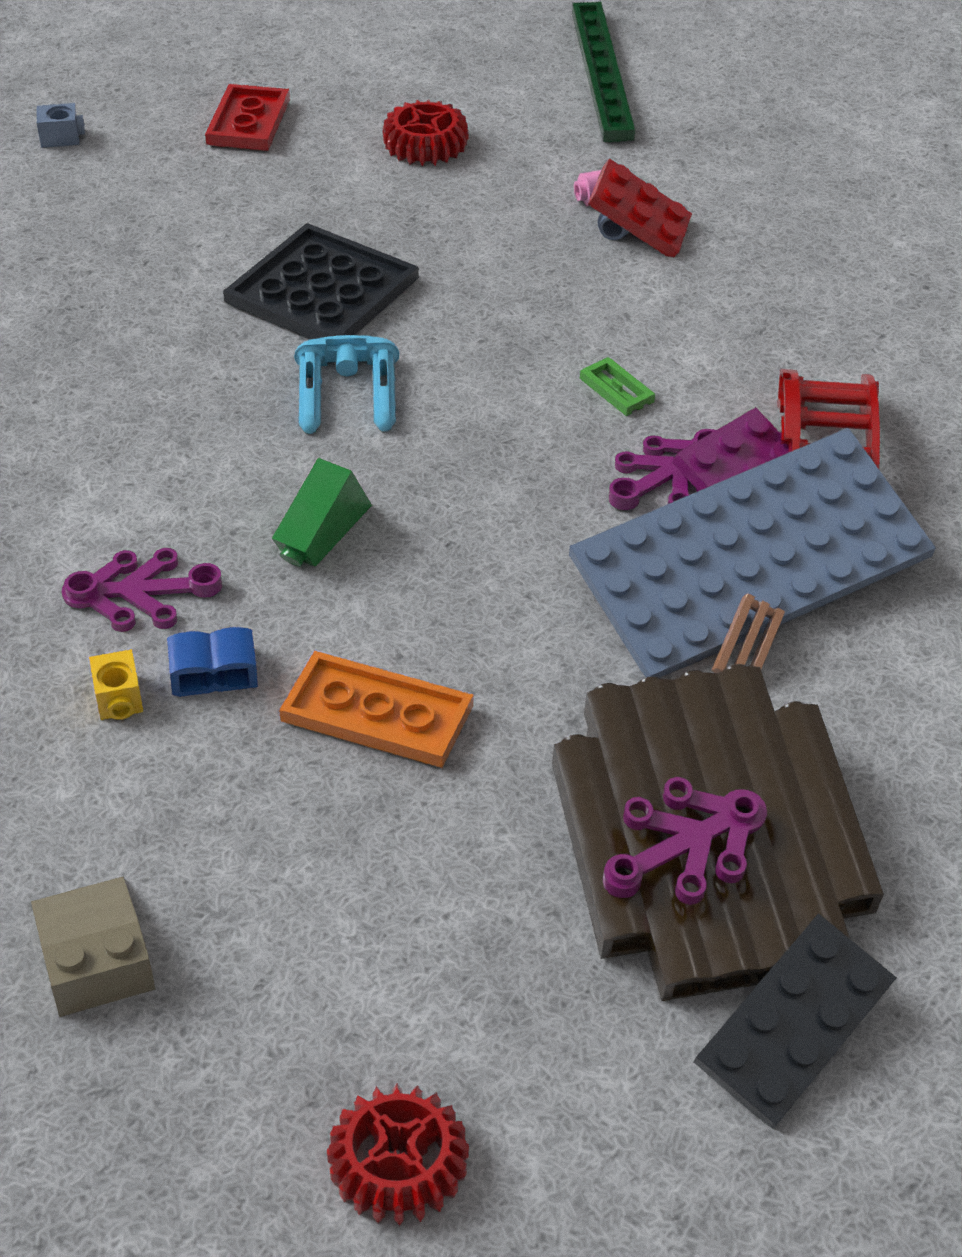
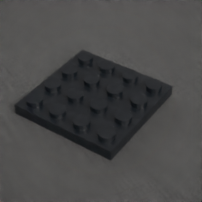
M306 223L223 290L224 302L310 339L355 335L419 278V267Z

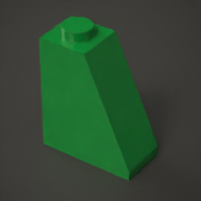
M318 457L272 536V540L280 549L281 558L288 563L301 567L303 562L316 567L368 511L372 504L351 470Z

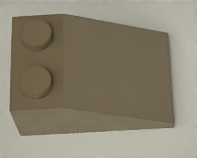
M123 876L31 901L59 1017L156 990L146 945Z

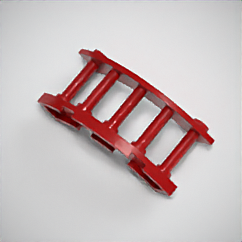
M780 369L777 406L780 413H784V416H781V444H789L788 453L811 444L808 443V439H800L801 429L806 430V426L862 429L866 433V447L863 448L879 469V381H875L874 376L871 374H862L861 384L804 380L803 376H799L797 370ZM805 402L859 406V412L862 414L810 411L805 406Z

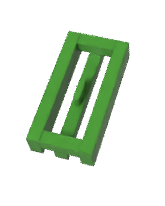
M609 357L580 370V380L625 416L632 414V411L635 409L637 411L642 409L645 404L650 405L655 402V393ZM606 370V371H607L609 374H611L614 378H612V380H611L608 376H606V375H605L603 372H601V371ZM623 385L636 394L637 397L634 398L623 389Z

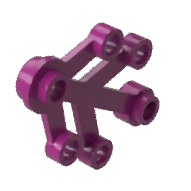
M699 430L691 440L666 439L651 435L643 440L642 450L645 455H637L628 451L618 453L615 457V468L617 471L626 474L632 473L636 469L654 471L637 481L624 477L612 481L609 487L610 504L620 510L633 509L638 506L640 497L672 479V493L668 496V504L690 495L688 493V479L672 463L674 457L662 455L665 452L678 453L716 430ZM650 445H657L659 447L653 448ZM622 461H629V462H631V463H630V464H624V463H622Z
M161 548L154 553L152 559L137 569L138 561L136 554L129 550H123L116 553L112 561L94 574L89 571H77L70 574L65 579L62 587V597L64 602L71 607H91L109 619L111 627L118 632L129 631L135 626V614L132 609L127 607L120 608L108 598H123L152 617L155 627L169 629L177 623L176 609L171 605H163L149 595L193 593L198 597H211L221 591L222 577L221 571L216 565L201 563L189 571L188 577L152 579L161 571H171L178 566L177 552L172 548ZM163 558H172L166 562L160 561ZM124 560L131 561L128 564H120V562ZM131 573L122 581L110 582L119 574ZM161 615H170L167 619L158 618ZM121 617H127V618H129L128 620H126V621H124V622H118V621H116L117 619H119V618H121Z
M674 777L666 782L663 792L664 803L674 810H682L689 807L713 814V816L699 821L653 810L652 804L642 797H634L626 802L623 820L629 828L634 830L647 828L674 836L633 857L627 854L613 856L607 861L603 873V885L608 893L618 898L633 896L641 886L642 875L689 851L685 872L678 877L675 892L678 899L685 904L693 905L699 903L704 897L707 885L704 871L711 840L727 831L729 833L726 850L718 857L716 874L726 883L740 881L744 876L747 866L746 858L743 855L747 836L759 830L767 816V808L764 801L752 791L739 789L731 791L722 797L693 790L691 783L682 777ZM680 790L685 796L675 797L670 791ZM736 807H743L751 812L741 813ZM632 810H641L646 816L638 818L630 812ZM726 862L735 863L739 869L736 871H730L726 869L723 864ZM625 868L632 873L624 876L617 873L615 869ZM693 883L699 890L689 892L684 889L683 885Z

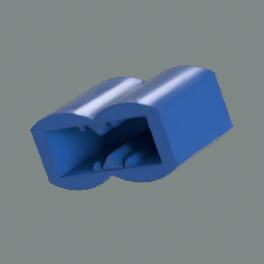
M230 627L214 631L210 634L200 631L177 633L167 638L172 695L182 697L207 694L214 691L223 692L258 687L255 649L251 629Z

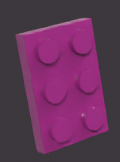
M755 407L678 452L672 463L700 491L787 454L789 444H781V433Z

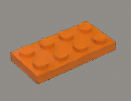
M314 651L279 712L281 722L443 768L474 706L473 694Z

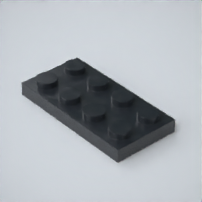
M818 913L701 1050L693 1063L756 1117L774 1129L897 977Z

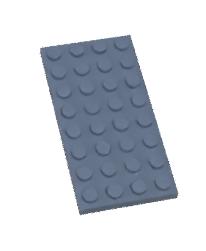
M846 428L573 544L569 548V556L645 677L654 676L660 678L719 653L741 599L747 593L755 596L754 599L759 602L763 600L769 603V607L773 609L780 608L784 610L785 613L780 623L781 625L932 557L936 547L851 430ZM749 610L735 645L744 641L755 616V611ZM764 618L758 635L764 632L769 618Z

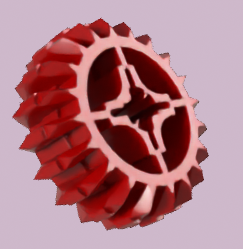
M428 99L426 102L416 100L412 104L405 102L403 107H394V111L387 113V119L384 120L383 142L385 149L389 150L390 156L397 155L398 161L407 158L409 165L419 161L423 167L425 161H431L436 166L437 161L440 159L448 163L449 157L457 159L458 153L464 152L467 140H469L466 116L462 115L460 109H454L452 104L443 105L442 101L435 103L430 102Z
M396 1083L392 1094L384 1095L376 1086L372 1093L373 1100L368 1101L357 1095L356 1101H354L355 1111L342 1109V1113L339 1116L340 1125L332 1126L330 1132L331 1144L327 1149L328 1163L331 1164L330 1178L334 1185H339V1195L343 1202L354 1199V1210L357 1211L358 1215H361L373 1205V1218L378 1224L385 1217L386 1210L394 1211V1220L399 1226L404 1221V1211L413 1210L414 1216L421 1222L425 1217L424 1204L428 1203L431 1208L440 1212L444 1206V1196L455 1198L458 1192V1181H463L466 1177V1160L469 1158V1144L465 1140L466 1130L462 1121H456V1112L453 1110L452 1105L441 1107V1099L438 1097L437 1092L426 1099H422V1090H420L418 1085L410 1094H402L401 1087ZM371 1134L374 1137L375 1146L368 1151V1157L359 1163L356 1158L357 1151L362 1142ZM436 1141L441 1151L434 1164L426 1170L423 1166L422 1156L428 1152L427 1147Z

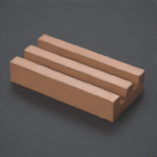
M749 593L744 595L711 671L719 673L726 668L750 609L756 613L734 664L745 665L763 620L767 617L769 621L750 666L762 669L785 611L780 608L773 609L769 607V603L763 600L759 602L754 599L755 596Z

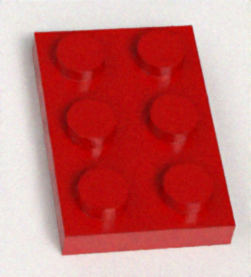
M228 84L205 133L206 145L268 151L290 102L289 89Z
M610 158L602 167L588 202L589 206L667 257H675L679 253L692 213L686 210L681 203L671 200L659 192L654 185L646 183L631 173L626 166L618 164Z

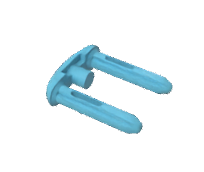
M364 335L328 336L311 339L300 344L295 350L294 359L299 365L298 423L306 434H313L321 424V366H328V362H336V371L340 375L352 376L358 371V361H367V365H373L374 423L383 432L391 430L396 422V378L394 364L398 361L400 355L398 347L388 339ZM382 375L387 376V386L380 385V377ZM313 377V388H307V379Z

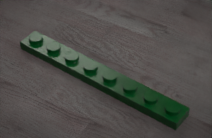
M602 2L572 3V17L603 142L634 141L635 127Z

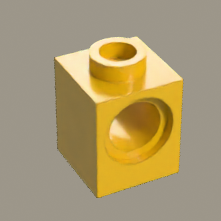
M132 649L89 657L100 720L109 718L123 720L132 714L144 712Z

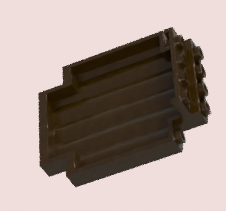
M744 664L730 665L719 673L692 670L674 680L660 679L654 676L646 677L632 686L604 683L586 693L584 716L588 727L587 737L581 734L570 735L561 742L554 744L552 768L601 959L647 951L662 1001L758 985L818 913L850 939L844 919L875 914L884 893L818 704H803L802 702L794 701L774 711L761 668L745 666ZM674 777H682L691 783L693 790L724 797L731 791L743 789L756 793L764 801L767 808V816L763 826L747 836L743 854L746 858L747 866L744 876L740 881L726 883L716 874L718 857L726 850L729 833L727 831L711 840L704 871V878L707 884L703 899L697 904L690 905L681 902L675 892L678 877L685 872L689 851L642 875L641 886L638 892L631 897L618 898L608 893L605 889L603 873L605 864L610 858L620 854H627L633 857L674 836L647 828L643 830L629 828L623 820L625 804L629 799L642 797L652 804L653 810L699 821L713 816V814L689 807L682 810H674L664 803L663 792L666 782ZM680 790L670 791L675 797L685 796ZM736 807L741 813L751 812L746 808ZM632 810L630 812L638 818L646 816L641 810ZM726 862L723 864L724 867L730 871H736L739 869L738 866L732 862ZM625 868L615 869L617 873L624 876L632 873ZM693 883L683 885L684 889L689 892L699 890Z

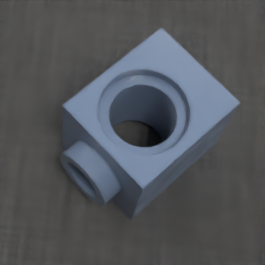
M75 103L36 106L37 128L41 148L80 145L79 135L85 134L83 115H77Z

